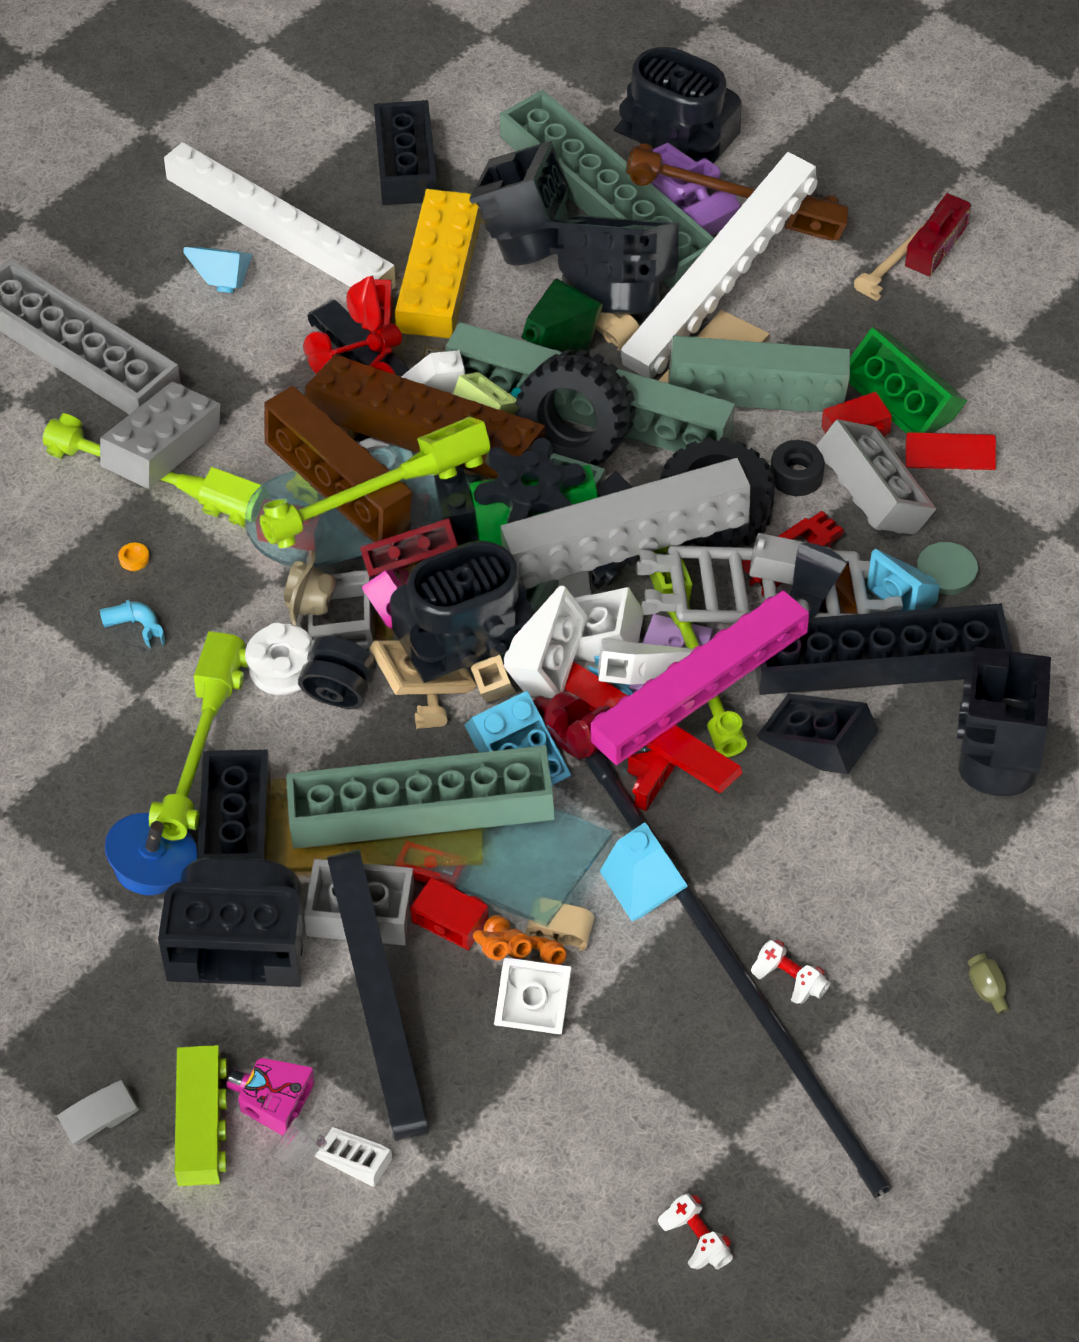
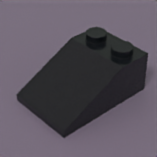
M788 693L757 736L759 740L822 771L849 774L878 733V729L867 703Z

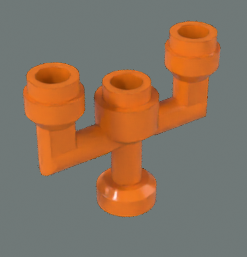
M501 915L490 917L485 922L483 931L478 930L473 934L474 940L482 946L483 953L490 959L501 960L507 954L514 959H521L528 956L531 949L539 951L541 959L548 964L561 965L566 959V951L560 943L555 940L549 941L545 937L526 935L519 929H511L510 922Z

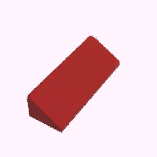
M909 432L906 434L905 439L906 468L995 470L996 436L993 434Z

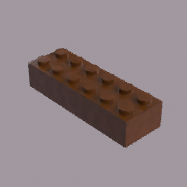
M294 386L287 388L264 402L265 444L324 498H328L390 471L384 464H380L374 459L365 447L355 442L345 429H341L336 425L325 411L317 408L306 394H302ZM397 481L336 507V509L374 543L410 531L412 492L407 484Z

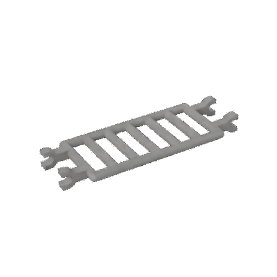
M671 546L668 549V555H659L649 550H640V562L636 564L637 575L670 572L673 594H661L657 590L646 589L645 601H642L641 604L642 615L656 614L660 611L676 612L677 619L682 622L736 623L743 614L752 612L749 611L742 560H751L753 548ZM834 551L846 563H849L858 614L902 610L903 604L900 596L888 597L884 600H869L867 598L864 578H868L870 561H861L859 553L855 551ZM681 558L699 559L706 610L688 609ZM711 559L729 560L737 611L719 610ZM762 579L765 599L777 595L775 581ZM835 583L825 597L828 613H817L815 617L854 615L840 613ZM796 600L803 608L810 611L809 603L806 600Z

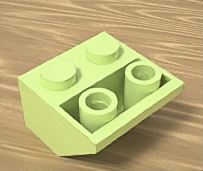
M479 372L459 375L453 392L454 395L516 415L515 412L520 407L516 405L515 397Z

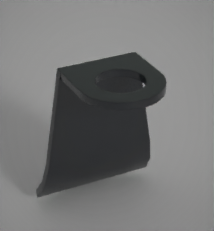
M801 543L796 554L793 586L790 596L795 601L802 599L809 602L811 605V610L808 611L809 618H813L818 613L823 600L843 571L846 561L839 554L824 546Z

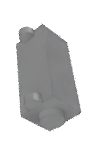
M758 533L752 550L749 576L793 585L798 546L805 542Z

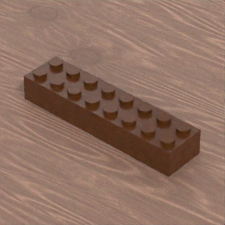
M334 355L305 386V394L310 398L311 402L321 411H325L336 425L416 453L420 452L417 438L467 417L484 421L490 442V450L494 447H500L510 455L521 456L524 452L530 451L536 439L545 438V425L338 355ZM487 454L482 455L483 463L477 467L467 468L465 463L456 466L491 479L498 478L497 472L486 463Z

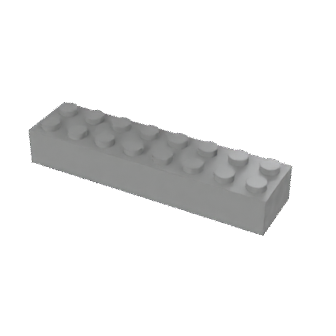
M9 259L0 267V332L129 415L172 381L181 385L178 364L12 259Z
M734 458L501 525L502 547L506 548L516 559L519 568V578L525 588H532L537 584L553 579L559 580L577 572L591 571L598 566L612 562H621L626 558L639 555L640 550L653 552L663 547L680 545L687 540L707 537L715 532L729 528H738L743 524L749 523L750 484L738 458Z

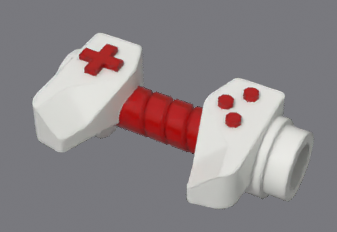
M769 940L759 952L758 959L751 969L752 974L758 979H762L779 967L796 979L791 1002L803 1004L810 995L820 999L830 986V981L824 976V970L819 966L806 965L804 968L785 956L787 949L782 941Z
M690 1194L680 1196L659 1217L658 1222L665 1231L688 1224L698 1237L699 1242L694 1254L688 1261V1265L694 1269H701L710 1263L715 1269H720L730 1263L733 1259L729 1249L730 1239L726 1235L723 1236L720 1233L711 1232L698 1215L702 1210L700 1198L697 1195L691 1196Z

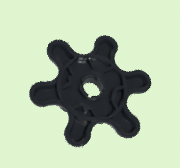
M546 438L536 439L530 451L524 452L521 456H513L500 447H494L488 452L486 463L497 472L498 478L493 481L480 483L474 491V499L482 505L496 502L507 505L510 509L507 517L508 524L532 517L538 512H550L571 506L572 503L562 496V493L568 487L583 484L586 480V472L580 464L573 463L560 466L551 462L550 458L553 454V447ZM523 479L538 480V484L535 486H526L522 482Z

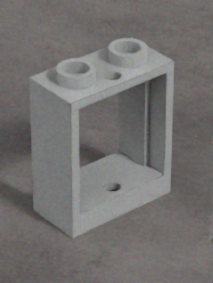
M367 570L331 574L336 579V586L331 600L364 596V620L322 625V615L308 614V634L312 641L317 637L332 636L352 641L365 649H369L375 641V607L361 587L371 581L372 578L369 577Z

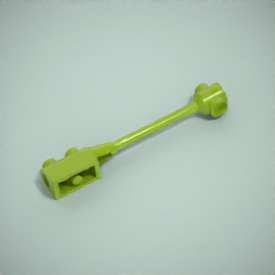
M62 413L59 420L56 418L51 419L43 433V444L48 447L46 452L59 459H62L64 454L73 456L79 450L100 457V444L84 439L83 423L76 417L66 413ZM214 467L210 468L206 478L188 474H177L170 471L161 479L175 485L178 489L196 499L200 505H203L202 511L205 514L213 515L218 518L220 512L230 515L228 521L234 525L239 524L242 528L245 527L247 522L251 524L256 523L264 500L269 501L271 498L264 486Z
M467 417L419 437L417 440L420 452L402 463L398 468L298 510L292 504H288L287 499H276L266 503L263 506L265 514L260 516V526L264 536L270 544L277 543L279 548L290 547L296 543L295 535L303 531V521L402 479L406 480L426 475H439L440 479H447L457 474L456 466L465 463L467 468L481 465L483 463L482 455L490 451V442L484 421Z
M677 545L663 547L653 552L655 554L666 553L665 555H668L669 547ZM681 558L688 609H690L689 600L693 584ZM654 572L649 575L655 590L661 594H673L670 572ZM666 611L677 628L680 629L686 647L694 649L699 646L691 625L692 622L679 621L676 612ZM719 695L708 701L713 718L708 722L707 728L716 751L726 757H732L741 753L747 746L742 730L743 721L737 713L725 712Z
M208 631L194 673L196 697L203 699L201 706L202 714L176 793L165 796L162 802L153 801L150 807L149 827L154 821L161 822L164 825L162 837L165 839L181 840L186 836L188 829L196 830L198 827L199 810H194V804L188 798L214 716H216L226 699L231 696L233 689H242L244 672L239 671L240 667H249L245 658L246 644L236 635Z

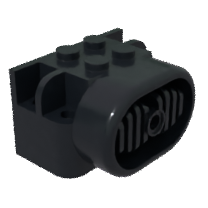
M655 47L644 51L635 59L632 65L631 82L627 86V97L619 106V115L623 119L613 131L640 144H649L653 149L669 143L696 162L705 158L714 164L740 134L742 102L734 91L726 88L727 83L724 73L713 63L674 47Z
M552 141L489 159L469 198L471 204L476 203L480 207L482 223L485 225L486 230L490 232L491 237L496 238L504 261L513 266L534 263L553 255L550 253V246L558 245V228L544 227V222L570 217L565 205L568 197V186Z
M577 215L544 222V227L558 228V245L550 246V253L558 254L559 269L563 273L562 281L602 303L601 313L643 314L653 312L660 304V281L672 278L677 272L679 223Z
M488 541L469 542L421 561L409 574L407 584L398 587L390 598L392 629L423 683L462 668H469L477 662L490 657H496L508 651L512 639L533 616L532 607L526 599L525 586L519 578V568L516 559L506 548Z
M974 647L971 676L965 675L963 697L960 703L956 738L962 739L959 773L962 779L975 790L994 796H1013L1025 792L1033 785L1036 774L1040 772L1048 728L1051 657Z
M210 857L196 860L187 865L182 871L180 882L171 885L166 890L164 896L158 942L166 980L170 982L301 987L299 962L303 952V920L299 897L300 880L290 868L264 859Z

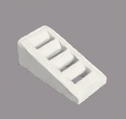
M334 1127L331 1128L314 1154L316 1158L373 1187L376 1186L392 1161V1151L389 1148ZM336 1139L342 1141L334 1154L328 1152ZM348 1145L352 1146L346 1158L340 1157ZM359 1150L364 1152L358 1162L353 1161ZM372 1156L374 1160L370 1166H365L369 1157Z

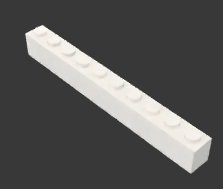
M182 142L164 157L167 180L351 287L362 279L373 275L374 279L392 280V289L396 287L394 264Z
M789 152L785 154L620 350L622 365L651 379L656 374H661L665 370L670 360L673 335L689 337L691 333L694 334L698 331L705 316L708 313H712L716 309L721 297L732 290L736 279L741 273L748 271L756 255L764 252L771 237L774 234H778L782 230L787 218L798 211L802 200L807 194L811 195L814 192L818 183L816 179V166Z

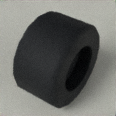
M798 439L780 444L773 451L770 470L774 474L776 489L786 495L796 497L815 492L823 481L825 461L817 446L809 441ZM797 464L806 467V469L794 470L788 466Z

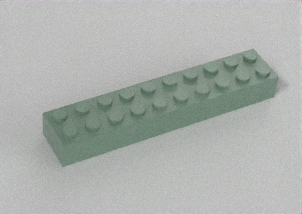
M544 90L535 93L500 113V138L515 151L552 141L567 182L568 198L587 215L679 223L678 269L675 276L662 280L670 289L676 285L714 240V237L651 183L646 186L634 184L630 179V175L625 173L627 162Z
M461 322L458 323L445 346L446 352L460 351L465 374L479 372L509 394H511L513 388H520L524 380L549 357L562 353L558 350H552ZM620 369L616 371L620 377L623 375L629 382L626 386L627 391L632 390L635 399L630 404V406L636 408L635 417L631 420L633 427L626 438L672 452H676L681 447L686 449V445L694 441L701 443L705 438H712V441H720V438H727L729 442L733 441L735 403L647 378L639 374ZM558 388L555 390V407L562 419L592 428L597 427L595 409L583 394L569 388Z

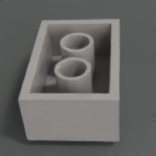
M314 859L304 912L306 936L346 940L328 861ZM363 863L382 943L406 946L411 915L410 906L413 902L415 890L413 868Z

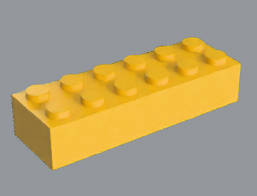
M426 189L395 309L396 325L401 333L449 339L453 334L458 320L482 216L480 207L476 203L471 204L469 200L471 194Z

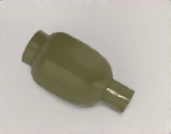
M985 953L974 956L968 961L970 967L968 976L975 991L982 1000L992 1003L997 1014L1002 1013V1011H1008L1010 1008L1004 998L1007 985L998 964L993 959H988Z

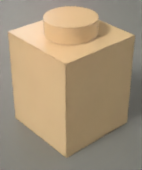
M500 655L471 666L480 695L486 703L516 693L510 674L503 667L504 660Z

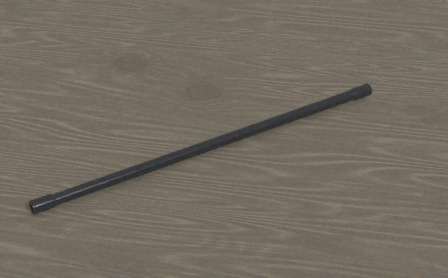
M597 751L585 759L586 764L597 781L603 785L631 829L634 830L644 822L647 824L617 779L615 771L603 753ZM688 885V887L677 893L676 897L856 1166L859 1176L873 1197L881 1196L879 1194L880 1190L884 1194L889 1192L892 1188L891 1184L877 1163L871 1159Z

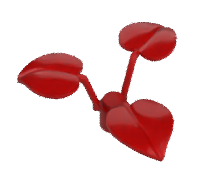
M373 275L368 276L351 286L346 296L347 307L352 319L357 323H362L364 330L371 331L367 336V340L332 349L331 340L327 334L320 331L310 333L304 340L303 350L309 366L316 374L334 355L366 345L373 351L381 352L369 366L395 374L387 363L380 361L386 355L392 353L391 348L401 344L402 334L398 326L393 323L388 325L381 324V310Z

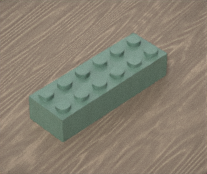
M673 335L668 383L711 397L724 399L735 403L736 407L823 412V409L845 402L850 377V349Z

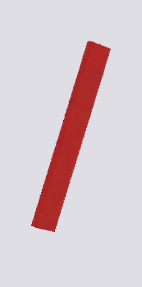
M573 661L564 691H570L585 701L591 712L598 707L607 705L613 708L624 696H627V694L611 684L599 681L598 676ZM676 725L645 745L718 793L723 792L742 774L740 765Z

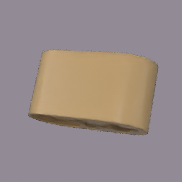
M540 899L535 901L525 933L529 936L545 937L549 941L555 940L563 947L566 944L580 947L579 950L583 951L587 947L595 916L585 908Z

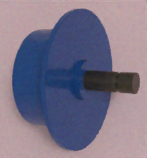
M149 813L132 814L120 819L111 827L105 840V854L109 864L114 869L116 878L125 888L142 895H157L166 892L171 885L179 883L184 868L197 860V848L191 834L187 831L186 836L181 840L165 839L162 837L164 825L161 822L154 821L149 827Z

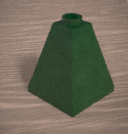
M558 278L554 279L528 315L521 338L535 345L560 352L573 350L576 354L579 350L589 351L603 304Z

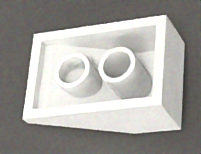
M559 586L515 635L509 650L504 656L503 667L524 692L528 691L530 696H543L552 699L556 694L564 691L588 618L565 586Z
M629 587L574 598L588 616L574 657L575 660L595 662L594 656L600 655L602 639L639 642L643 620L642 607Z

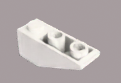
M602 639L598 663L599 681L630 685L644 684L649 679H655L661 675L672 663L679 662L690 655L693 649Z

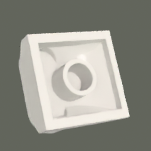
M504 958L494 1025L562 1035L572 968L570 966Z

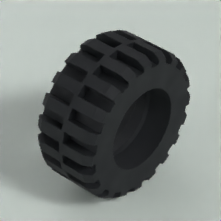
M566 350L560 355L554 354L524 380L520 387L521 392L517 395L516 405L520 408L515 414L516 416L545 425V438L552 444L553 453L596 466L599 462H604L631 432L633 427L631 420L635 417L636 411L634 406H630L635 400L633 391H627L628 380L624 375L622 377L618 375L616 371L619 368L613 363L610 365L604 362L605 357L599 354L591 357L589 356L590 352L586 350H579L576 354L573 350ZM569 388L576 390L591 402L597 416L595 431L585 432L576 430L561 419L554 402L556 389Z
M705 438L701 443L694 441L687 444L686 449L681 447L673 453V458L670 457L666 461L664 470L660 475V480L738 458L750 484L749 523L743 524L738 528L718 531L707 537L687 540L683 544L689 546L690 543L696 544L695 546L740 548V543L748 546L755 542V535L757 536L758 533L763 534L766 531V525H770L772 519L775 478L766 459L760 458V454L752 447L747 449L744 443L739 441L732 443L727 438H720V441H712V438Z

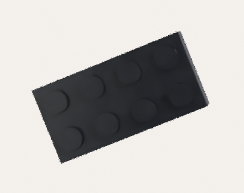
M428 100L374 104L382 205L423 202L426 189L437 190Z
M268 749L203 751L197 860L210 857L268 860L271 767Z

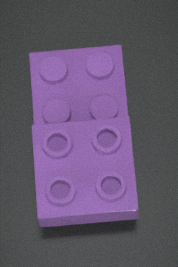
M669 143L653 149V152L661 154L664 164L718 179L719 175H721L719 167L704 158L696 162ZM659 175L651 182L652 185L710 235L722 230L741 208L736 196L733 194L717 191L709 195L707 187L664 175Z

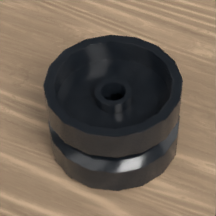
M322 636L314 639L307 654L308 662L303 665L298 677L299 687L308 696L321 703L348 710L358 709L364 703L368 692L367 684L372 681L377 668L375 657L364 647L343 638Z

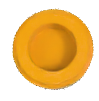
M136 542L124 545L118 554L120 565L129 571H137L144 568L150 559L147 547Z

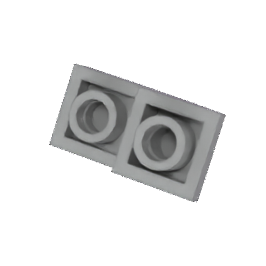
M120 1080L80 1100L58 1114L57 1117L71 1143L78 1146L105 1127H115L140 1109L125 1082Z

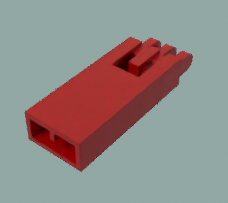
M820 511L810 519L804 518L777 537L795 540L802 536L809 543L831 548V543L843 535L844 529L840 525L836 526V522L832 518L827 519L828 515L824 511ZM742 560L743 572L749 574L751 560ZM751 576L752 579L749 580V584L752 586L756 582L762 586L761 595L764 596L762 578ZM775 581L776 587L782 584V582Z

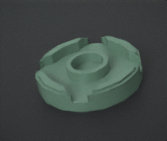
M938 542L929 545L920 553L916 565L917 569L925 575L931 576L940 585L939 594L956 595L968 590L974 583L978 573L977 560L972 552L964 546L953 542Z

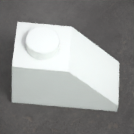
M460 351L430 353L401 377L453 394L459 375H465Z

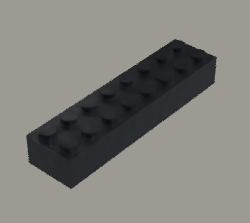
M1002 603L809 618L807 633L755 668L759 695L964 679L965 675L971 676L974 647L1012 651Z

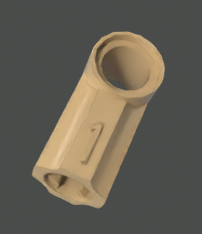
M600 312L596 330L603 334L608 343L612 342L618 347L617 350L620 351L640 326L629 314L621 315Z

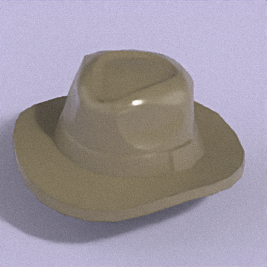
M312 549L309 551L306 562L295 561L292 564L284 591V604L289 609L291 626L294 627L297 626L299 614H327L333 590L336 586V579L332 575L313 566L316 552Z

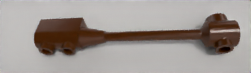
M649 144L633 146L626 164L625 173L629 174L631 181L639 186H646L659 175H664L747 199L756 190L664 164L661 154L653 152V148ZM813 193L811 195L807 194L802 200L798 211L787 218L784 228L826 240L838 241L847 225L848 206L839 204L838 198L834 196H827L821 199L814 197Z

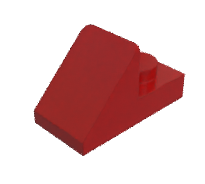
M654 751L634 754L628 758L627 773L638 777L632 791L635 794V806L644 811H647L676 767V765Z

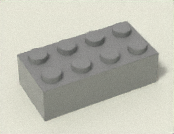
M172 381L100 437V466L150 489L215 436L219 431L220 403Z
M837 419L816 445L822 453L825 463L832 467L838 475L839 483L848 489L853 496V502L863 510L868 517V523L876 530L913 535L920 530L935 512L936 507L876 427Z

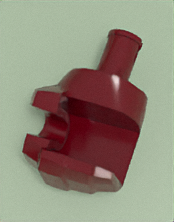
M562 691L551 700L543 696H538L533 700L540 716L544 718L551 737L562 750L577 759L589 757L599 751L591 742V722L598 714L610 710V706L598 707L589 713L586 702L570 691Z

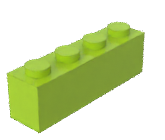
M218 1045L177 1047L174 1172L178 1186L220 1184V1172H227L226 1151H220V1141H227L226 1120H221V1110H227V1090L221 1089V1079H227L228 1067L227 1058L220 1057Z

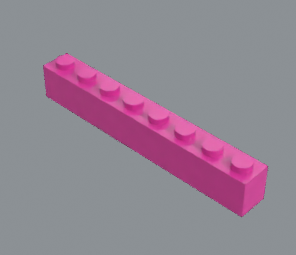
M784 590L774 597H768L761 606L751 613L743 614L735 624L727 629L720 630L713 639L703 646L699 645L694 648L690 655L681 661L672 663L665 672L655 679L652 678L646 681L642 688L632 695L624 696L616 706L607 712L598 714L591 722V742L617 766L807 633L809 612Z

